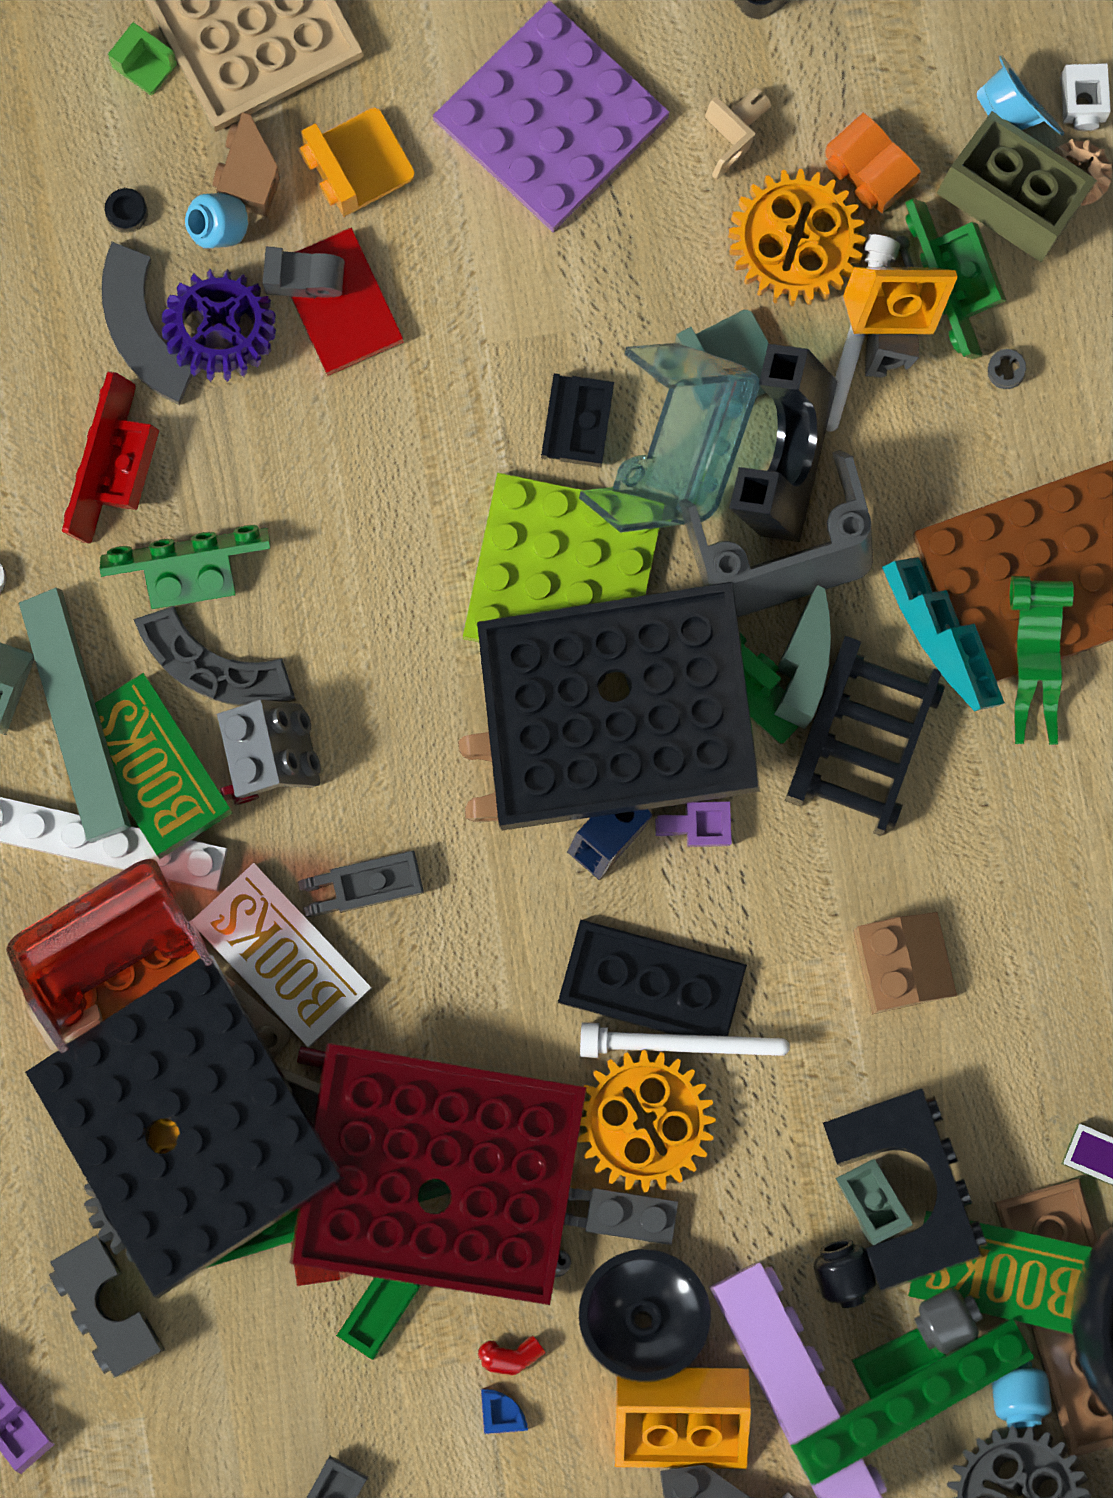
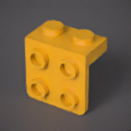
M370 108L323 134L316 123L301 130L304 145L299 147L300 153L310 170L317 168L323 179L319 183L323 195L330 206L337 204L343 217L408 184L414 179L413 167L382 112L377 108Z

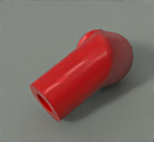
M532 1335L514 1350L500 1347L496 1341H486L480 1346L478 1357L482 1361V1367L487 1371L514 1376L546 1352Z

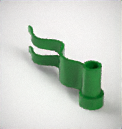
M1011 576L1009 591L1010 609L1019 610L1017 632L1018 689L1014 709L1015 744H1024L1030 703L1038 680H1042L1043 711L1049 745H1058L1057 716L1062 684L1060 638L1063 607H1072L1073 581L1030 580V576Z

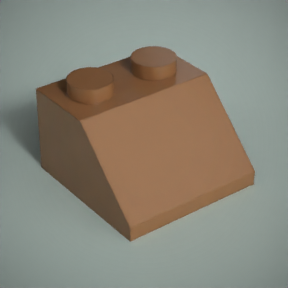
M938 912L896 917L860 925L853 930L872 1015L957 996Z

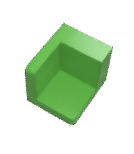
M132 22L108 53L112 68L149 95H153L177 65L173 50L134 22Z

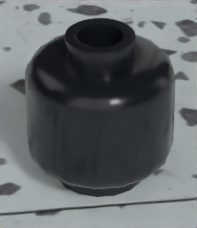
M850 1239L835 1241L820 1249L821 1255L814 1261V1272L822 1297L828 1302L840 1303L842 1308H853L863 1304L866 1301L865 1295L870 1293L876 1285V1277L866 1248L854 1245Z

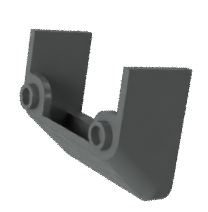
M841 450L832 452L846 502L834 507L828 516L827 528L831 541L757 565L750 566L745 551L734 542L720 541L708 545L696 505L687 498L678 501L703 586L732 582L737 617L810 595L817 585L826 590L858 580L870 571L873 564L871 518L852 455Z

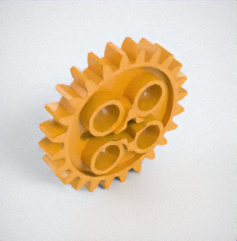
M799 169L796 180H790L786 170H782L780 182L775 183L769 175L765 176L764 190L755 184L751 185L750 194L753 200L740 197L738 205L744 212L737 211L732 213L731 221L739 227L729 228L728 238L739 242L730 246L729 253L730 255H742L735 263V270L748 268L749 271L745 276L744 283L747 285L758 280L760 282L757 293L759 296L768 289L774 290V303L778 302L782 294H788L790 306H794L798 295H803L806 303L811 305L814 292H818L826 300L830 294L829 285L839 291L842 290L844 282L840 275L850 278L853 271V266L850 263H860L863 254L854 248L863 247L865 237L854 233L863 229L864 220L851 219L857 213L859 206L858 204L845 206L844 203L849 195L848 190L842 191L837 195L833 193L836 180L832 179L823 186L820 185V172H816L811 181L805 180L803 169ZM784 204L791 207L794 215L787 219H781L773 213L772 208L776 205ZM804 204H809L811 209L789 271H784L782 266ZM820 217L827 218L833 223L834 228L828 232H820L813 226L812 221ZM764 243H774L780 248L781 254L773 258L766 257L760 252L759 247ZM804 256H813L818 259L821 267L814 271H808L800 265L799 259Z
M642 1050L639 1062L636 1063L633 1062L631 1056L626 1052L623 1055L624 1066L619 1068L610 1059L607 1061L610 1074L605 1076L603 1073L595 1070L593 1075L599 1083L598 1086H583L586 1087V1094L591 1097L590 1101H584L583 1111L587 1113L586 1117L581 1118L580 1124L581 1127H586L587 1132L578 1137V1143L590 1142L591 1148L583 1157L584 1159L595 1156L599 1158L600 1161L594 1170L596 1173L603 1171L607 1167L612 1170L609 1177L610 1184H613L620 1175L625 1177V1190L628 1191L633 1186L635 1180L641 1181L644 1193L648 1192L651 1180H656L661 1190H665L667 1184L666 1176L669 1175L675 1181L681 1183L683 1179L680 1168L685 1167L689 1171L695 1172L697 1168L691 1160L692 1156L706 1158L708 1155L699 1146L700 1141L707 1142L714 1139V1136L703 1131L705 1125L716 1122V1118L703 1114V1110L713 1104V1100L699 1099L698 1095L706 1088L705 1083L692 1086L690 1081L695 1071L692 1069L681 1075L678 1072L681 1063L680 1059H676L670 1067L665 1066L663 1052L659 1053L655 1062H649L646 1050ZM649 1079L659 1081L665 1090L663 1099L655 1104L644 1101L640 1094L641 1084ZM625 1087L631 1089L643 1113L647 1115L653 1112L656 1116V1120L652 1123V1128L667 1150L666 1155L662 1156L658 1153L653 1141L644 1128L639 1130L634 1128L633 1123L636 1122L638 1117L623 1094ZM612 1101L623 1104L627 1110L626 1121L618 1126L608 1124L602 1115L604 1106ZM678 1117L685 1122L687 1133L682 1140L671 1141L664 1136L662 1125L667 1118ZM641 1139L648 1145L650 1150L649 1157L645 1162L634 1164L626 1158L625 1146L630 1140Z

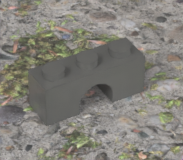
M98 1235L93 1236L50 1261L55 1270L49 1274L50 1279L61 1297L66 1294L69 1295L76 1308L70 1312L72 1319L82 1335L90 1333L97 1346L92 1351V1354L104 1374L111 1371L114 1378L119 1377L165 1350L144 1312H138L124 1321L113 1320L103 1312L100 1305L101 1291L110 1280L121 1275L122 1272L106 1243H102Z

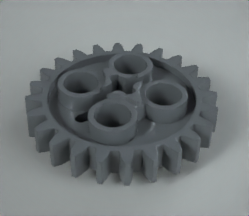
M1010 1426L1007 1439H1003L996 1429L992 1430L993 1443L987 1445L981 1438H977L976 1442L980 1451L975 1455L968 1450H964L963 1454L969 1461L966 1467L961 1465L953 1466V1469L961 1477L960 1481L947 1482L948 1488L958 1494V1497L955 1498H1007L1000 1492L985 1488V1481H991L1016 1496L1024 1494L1027 1498H1040L1038 1496L1039 1486L1044 1481L1051 1479L1058 1481V1489L1050 1498H1092L1089 1490L1078 1488V1486L1088 1480V1476L1084 1471L1073 1472L1081 1463L1075 1455L1064 1459L1069 1448L1064 1442H1060L1052 1448L1053 1437L1048 1432L1037 1441L1036 1431L1032 1427H1028L1023 1438H1020L1019 1432L1014 1426ZM1012 1460L1018 1462L1019 1467L1015 1476L1010 1479L999 1478L1000 1467L1005 1462Z

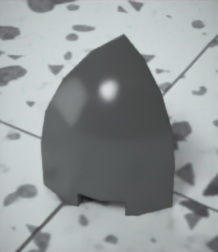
M868 334L865 352V376L886 377L887 370L895 369L904 365L906 370L910 368L919 358L918 334Z

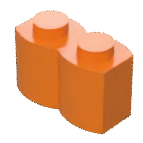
M864 112L826 146L825 156L828 159L825 163L828 169L838 179L846 178L856 187L854 190L856 197L868 209L874 207L881 213L885 212L919 181L921 171L918 166Z

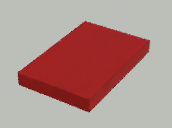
M352 227L296 251L297 253L330 254L345 260L341 296H315V298L290 296L327 376L404 343L399 328Z

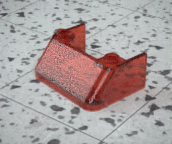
M144 859L134 863L22 930L10 940L6 948L27 1004L61 1054L69 1050L61 1028L71 1026L81 1019L87 1005L84 994L156 950H159L164 958L182 959L190 955L195 949L206 967L214 963L199 931L164 872L154 859Z

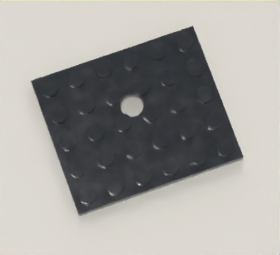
M732 582L477 622L498 823L502 831L760 792ZM612 672L624 673L632 681L629 695L618 702H609L599 694V685L605 680L606 675Z
M205 954L25 1071L153 1297L160 1298L344 1179V1176L211 954ZM170 1119L179 1129L177 1145L172 1151L160 1154L150 1147L148 1132L156 1121Z

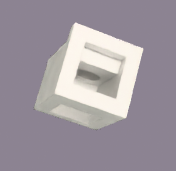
M1108 63L1065 65L1060 77L1063 123H1074V129L1077 131L1095 130L1099 128V123L1106 122L1110 114ZM1078 98H1086L1090 104L1077 105L1076 100Z

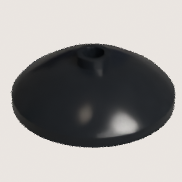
M639 1249L618 1254L596 1269L582 1292L578 1319L584 1344L592 1357L603 1368L629 1381L656 1382L680 1373L697 1358L708 1337L711 1309L705 1287L688 1265L668 1253L651 1249ZM640 1314L648 1315L651 1319V1325L647 1328L638 1327L635 1323L636 1316Z

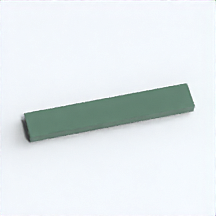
M53 588L19 602V606L86 840L96 842L129 829L131 825L63 591Z

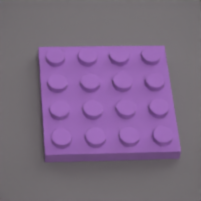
M550 0L433 114V120L552 232L669 117V111Z

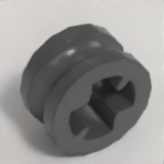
M1002 349L990 358L987 368L988 377L996 387L1012 389L1022 382L1026 372V362L1017 351ZM1002 359H1009V365L1015 362L1018 366V369L1013 372V379L1005 380L1003 379L1004 374L1000 377L996 374L995 370L1000 368Z

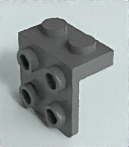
M257 700L217 714L235 797L245 798L280 786L313 788L320 785L319 773L321 765L311 742V721L301 704Z

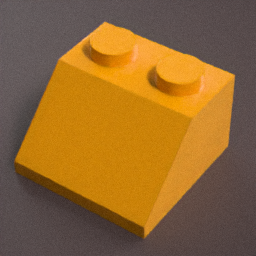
M854 267L843 295L853 333L934 334L957 280L956 270L918 267Z

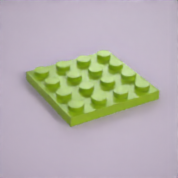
M497 473L463 639L479 643L477 622L645 596L664 506Z

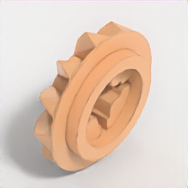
M1073 139L1054 149L1055 153L1077 166L1090 162L1086 173L1097 181L1080 206L1091 204L1105 194L1112 181V163L1106 157L1104 149H1099L1090 140L1074 141Z

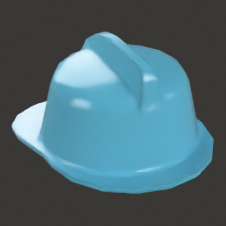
M1000 55L999 60L1002 68L977 92V98L987 115L993 111L1020 130L1045 121L1051 128L1063 136L1064 131L1060 125L1026 90L1011 65Z

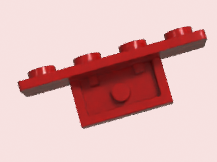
M108 371L104 384L100 389L99 401L92 426L88 430L84 454L76 472V481L69 506L64 514L62 532L86 544L92 543L102 505L132 510L138 509L160 432L158 428L151 424L127 421L136 384L117 372Z

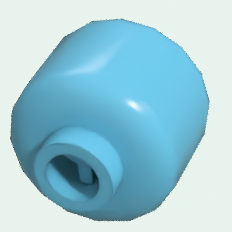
M224 193L201 194L194 198L189 205L185 216V226L194 242L203 248L233 247L242 241L247 232L248 213L243 202L237 197Z
M1031 1361L992 1383L996 1416L1001 1420L1007 1421L1008 1427L1028 1428L1039 1426L1042 1424V1418L1051 1412L1048 1376L1044 1371L1032 1368Z

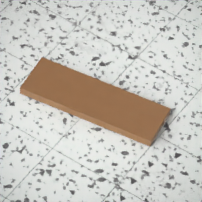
M1080 1179L994 1202L1001 1227L1092 1248L1097 1241ZM1030 1324L1043 1371L1049 1379L1050 1394L1063 1439L1069 1448L1067 1451L1068 1456L1075 1455L1078 1457L1112 1447L1113 1418L1107 1413L1087 1384L1075 1353L1073 1334Z

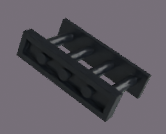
M845 636L784 801L801 807L805 796L811 799L814 798V795L878 818L873 834L882 836L887 826L893 829L896 826L903 804L896 802L929 707L938 708L946 685L938 683L941 673L936 668L933 669L926 683L865 661V656L858 653L861 641ZM859 676L920 698L921 701L913 723L849 700L851 695L843 693L848 677L856 680ZM843 716L906 738L907 740L899 762L836 740V735L829 733L834 717L842 719ZM829 756L892 778L885 801L882 802L822 780V775L814 772L819 757L828 759Z

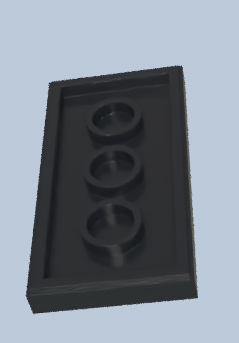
M580 919L558 1004L667 1034L728 1036L747 964Z

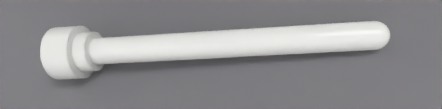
M868 235L863 251L867 255L865 262L868 264V267H890L891 262L896 261L900 243L886 236ZM851 325L835 376L838 382L827 431H834L838 428L865 334H854Z
M582 1022L581 1057L598 1058L599 1053L607 1054L608 1049L783 1056L789 1052L790 1044L783 1038L608 1032V1028L600 1027V1023Z

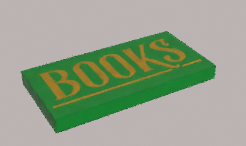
M144 672L95 703L124 804L159 859L233 813Z
M926 1210L924 1223L928 1220L932 1211ZM980 1222L988 1245L980 1248L983 1258L913 1281L910 1285L909 1297L926 1300L948 1288H955L961 1293L963 1298L972 1295L980 1312L983 1314L1009 1320L1014 1319V1321L1073 1334L1071 1327L1073 1294L1082 1265L1092 1247Z

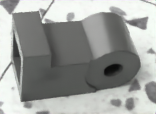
M266 246L263 273L265 294L315 298V296H341L345 260L330 254L283 251V248Z

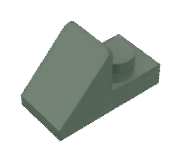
M875 1159L836 1178L839 1188L858 1219L866 1240L872 1245L912 1226L909 1216Z

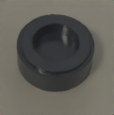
M118 189L112 192L105 202L106 218L109 224L119 232H134L140 229L147 220L148 208L143 196L134 189Z

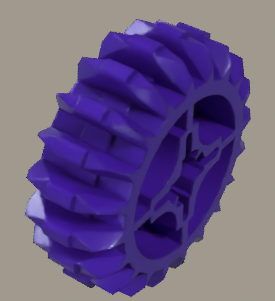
M209 269L206 280H201L193 273L190 277L191 287L180 282L177 286V295H169L167 299V307L169 309H165L162 312V322L165 324L162 327V337L164 340H169L167 342L168 353L170 355L178 354L176 359L179 367L191 363L190 373L193 376L199 374L202 369L206 370L207 379L210 382L214 379L215 372L223 373V378L228 382L231 379V371L236 370L241 376L245 377L248 373L247 364L258 368L261 364L260 355L268 356L271 351V343L269 341H273L276 336V329L272 326L276 322V315L274 311L269 310L271 307L269 297L260 296L261 287L259 284L256 283L247 287V277L244 274L236 281L231 280V272L228 269L224 271L223 278H215V273ZM191 313L197 316V323L200 324L197 327V334L192 338L184 326ZM245 313L249 316L254 326L247 338L241 334V328L238 326L241 323V316Z

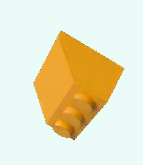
M686 1368L673 1377L656 1382H635L616 1376L615 1467L683 1468L705 1465L708 1468L747 1469L751 1412L749 1369Z

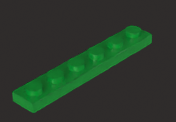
M1014 1319L1007 1320L977 1337L974 1341L956 1349L790 1446L810 1484H819L1034 1359V1356Z

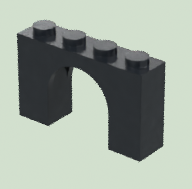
M768 344L759 386L773 399L777 410L778 429L775 451L767 471L739 467L729 507L759 536L800 542L838 382L815 355L806 348Z
M922 1088L823 1122L836 1163L840 1167L887 1151H905L924 1160L935 1177L937 1200L928 1220L911 1233L866 1248L879 1288L883 1292L981 1259L983 1256L980 1248L988 1246L979 1220L971 1223L965 1206L973 1204L964 1179L956 1181L950 1164L956 1163L958 1160L949 1137L944 1139L940 1137L936 1123L943 1121V1117L935 1095L927 1098Z

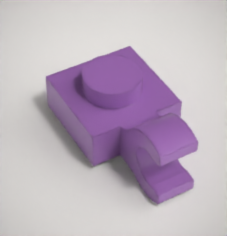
M730 802L686 803V815L657 816L655 819L656 836L687 834V847L730 846L732 844Z

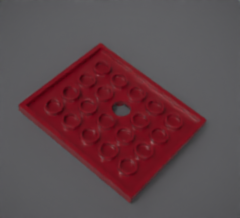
M327 1043L313 1126L344 1176V1179L299 1207L289 1263L550 1305L586 1087ZM430 1179L444 1181L451 1191L450 1203L440 1213H428L421 1208L418 1202L420 1187Z

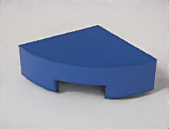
M481 1389L484 1434L528 1431L525 1415L512 1398L496 1390Z

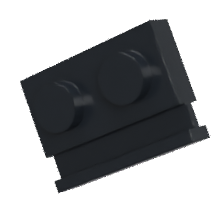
M557 373L553 374L541 459L560 460V462L602 468L614 382L577 376H560Z

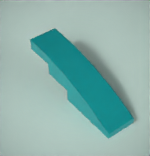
M920 558L897 560L883 566L882 569L899 608L920 645L945 680L973 711L1005 704L975 624L960 626L947 590L932 593Z

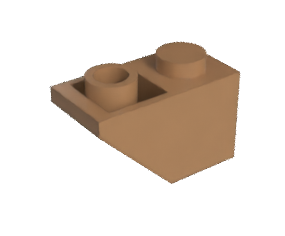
M242 112L238 125L232 124L229 129L225 147L230 150L225 164L219 162L217 165L212 186L217 188V193H224L239 198L245 205L246 211L268 217L280 181L279 170L251 115Z

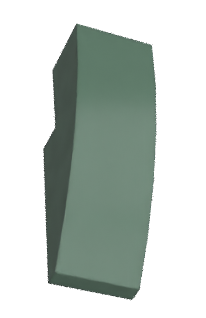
M819 585L816 586L809 597L778 664V672L791 679L774 715L803 729L808 726L814 717L823 693L829 667L831 644L830 613L825 588Z

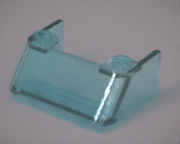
M680 343L626 347L624 355L666 388H669L648 454L634 456L624 461L618 468L613 487L582 490L579 499L620 533L684 525L685 522L678 501L685 498L696 505L700 521L703 522L716 512L721 503L759 391V378L741 364Z

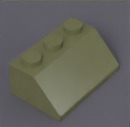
M991 111L950 167L937 194L1042 263L1097 180Z

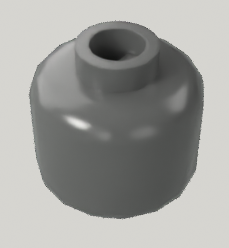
M948 1288L921 1302L919 1305L920 1315L914 1318L928 1348L931 1350L936 1347L941 1353L948 1354L977 1339L979 1329L976 1322L982 1320L983 1316L972 1295L963 1298L957 1289Z

